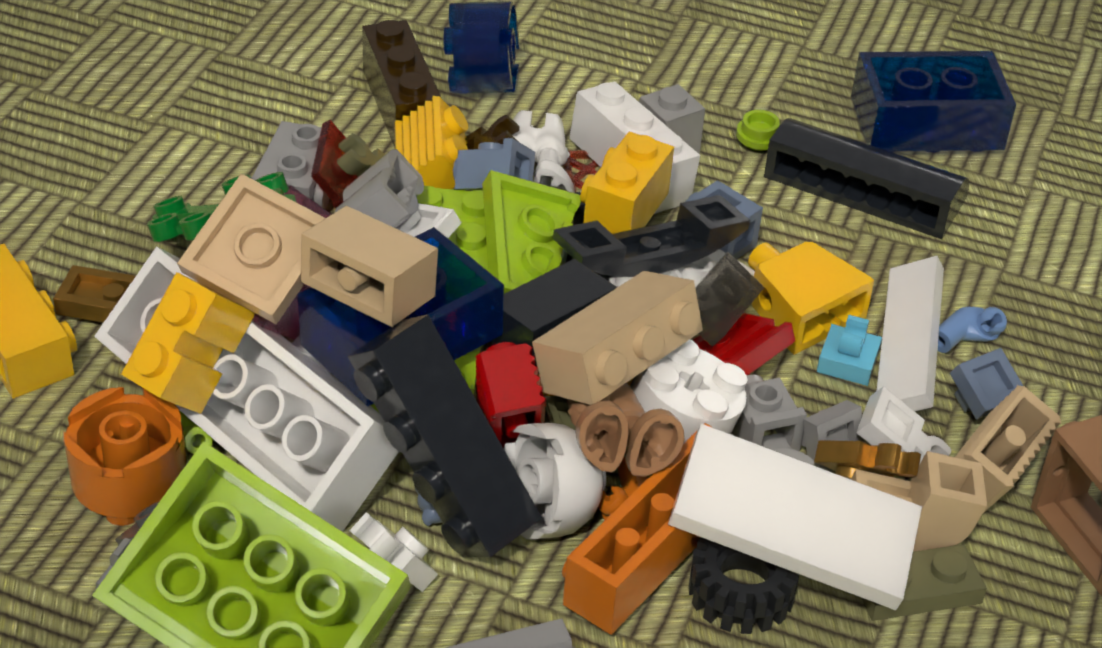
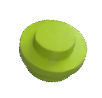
M766 110L749 111L737 125V139L753 151L768 150L770 138L780 126V120L774 113Z

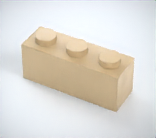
M642 271L534 340L532 344L543 392L589 405L597 403L703 331L694 280Z

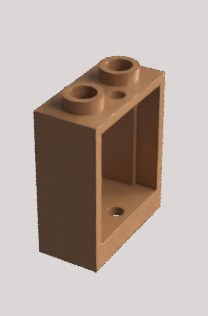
M1102 415L1080 422L1072 421L1055 429L1030 508L1102 596V509L1088 493L1092 482L1102 492Z

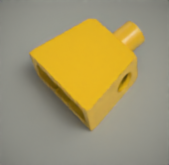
M765 242L758 245L750 254L748 265L755 271L750 298L752 307L761 317L774 319L775 326H780L785 321L792 323L795 342L787 347L792 354L795 355L825 340L831 324L846 327L848 315L866 319L874 279L816 243L804 242L780 253L771 244Z

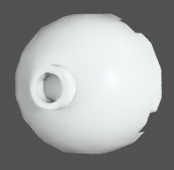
M533 423L517 426L513 431L520 433L516 443H506L504 450L542 516L541 520L523 532L521 536L526 539L561 537L576 532L593 518L606 486V472L598 469L584 456L578 446L574 429L556 423Z

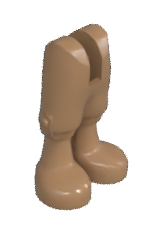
M627 383L601 401L591 405L566 399L569 409L568 413L571 422L575 426L578 446L584 456L601 471H615L625 454L629 471L633 475L644 477L660 471L671 464L683 447L685 440L684 430L679 419L670 411L662 408L653 409L645 413L635 393Z

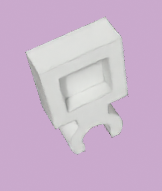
M883 386L869 397L856 433L870 445H878L880 443L899 444L902 446V452L920 453V463L927 451L948 456L951 453L950 447L942 439L936 436H927L921 431L925 420Z
M366 512L349 530L370 548L369 550L408 574L410 583L423 592L438 575L422 559L429 549L405 527L402 526L394 534Z

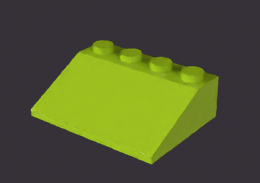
M203 441L92 596L168 648H370L410 590L411 585L408 574Z

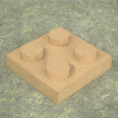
M240 174L177 262V265L183 274L270 322L277 324L304 285L301 282V234L326 218L257 181Z

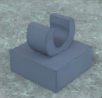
M1001 348L958 364L950 372L952 379L958 387L954 396L964 413L972 411L976 420L987 416L1011 391H1014L1017 385L1023 386Z

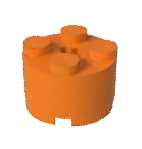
M124 387L105 389L88 396L72 409L68 416L69 425L66 432H64V445L74 495L82 505L97 514L106 516L108 522L114 525L124 526L134 523V518L137 514L163 498L187 464L183 426L179 409L175 404L160 399L142 388L143 395L124 394Z

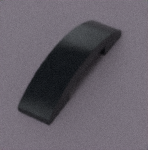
M716 195L680 203L677 220L612 234L596 220L554 229L553 239L571 257L594 272L616 277H635L642 271L659 274L698 261L739 237L749 229L751 220L724 197Z

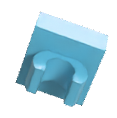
M848 315L846 327L831 324L819 357L817 372L868 386L880 351L882 337L867 333L869 320Z

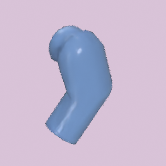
M962 307L939 325L937 351L947 353L960 341L989 342L998 338L1000 333L1007 327V318L1004 312L997 307H988L986 309Z

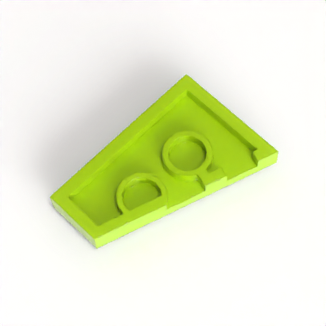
M490 170L482 183L491 300L560 266L563 248L553 239L554 229L573 225L574 214L581 203L579 194Z

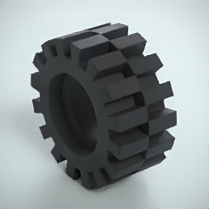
M700 537L697 541V548H694L688 589L689 595H693L692 604L696 611L704 608L703 618L709 623H712L719 617L722 619L720 629L730 632L732 624L736 623L741 624V634H751L753 624L757 623L760 631L765 632L771 630L773 620L779 625L786 619L787 611L791 612L794 604L800 574ZM734 569L747 570L759 575L765 581L758 584H742L731 580L723 572Z

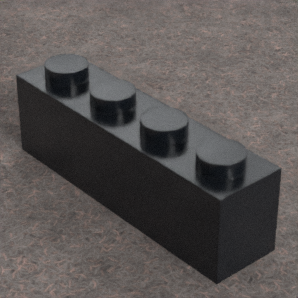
M429 315L401 320L347 356L355 369L354 380L357 387L377 407L385 421L383 429L387 439L396 450L403 453L414 472L412 480L415 488L427 502L432 503L443 523L441 526L442 534L453 550L460 553L462 557H492L542 519Z

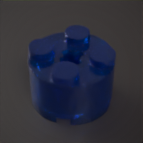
M513 1L457 2L449 4L450 27H444L443 43L445 55H453L454 66L449 67L448 73L450 93L516 92L519 64H515L516 49H519V32L515 5H512Z

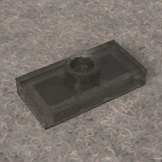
M726 252L695 286L703 331L698 334L712 347L727 334L765 288L729 252Z

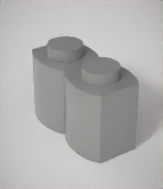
M392 149L344 189V202L336 208L335 212L347 205L389 226L397 228L417 211V196L424 190L423 178L397 149Z

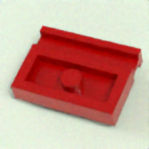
M734 311L692 341L698 345L699 349L712 354L724 363L738 366L748 376L793 344L795 336L791 322L785 321L780 326H775L774 319Z

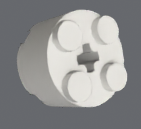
M690 339L634 377L630 387L645 413L653 409L662 408L670 411L679 419L684 430L685 443L699 429L700 424L704 423L717 430L731 434L746 404L747 397L744 387L748 379L741 368L734 364L724 363L712 354L699 349L698 345Z

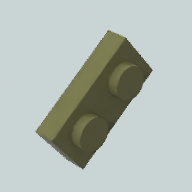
M965 544L913 552L904 599L897 610L864 598L862 600L871 621L982 604L987 587Z

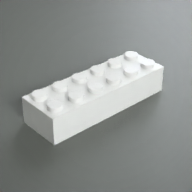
M159 247L154 249L94 336L126 364L176 272L190 278L183 274L178 267L177 262L180 258ZM254 315L236 351L232 353L223 349L213 368L223 373L202 413L199 414L179 405L176 406L254 475L343 532L399 451L387 439L383 429L385 421L380 413L257 315Z

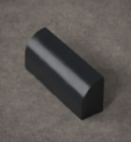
M792 118L785 119L769 140L764 178L939 239H943L968 195L969 178Z

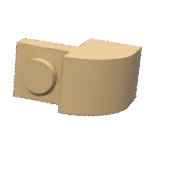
M927 451L919 464L917 477H912L911 481L858 469L855 470L851 477L853 481L922 506L913 552L955 546L961 543L971 534L987 508L982 463Z

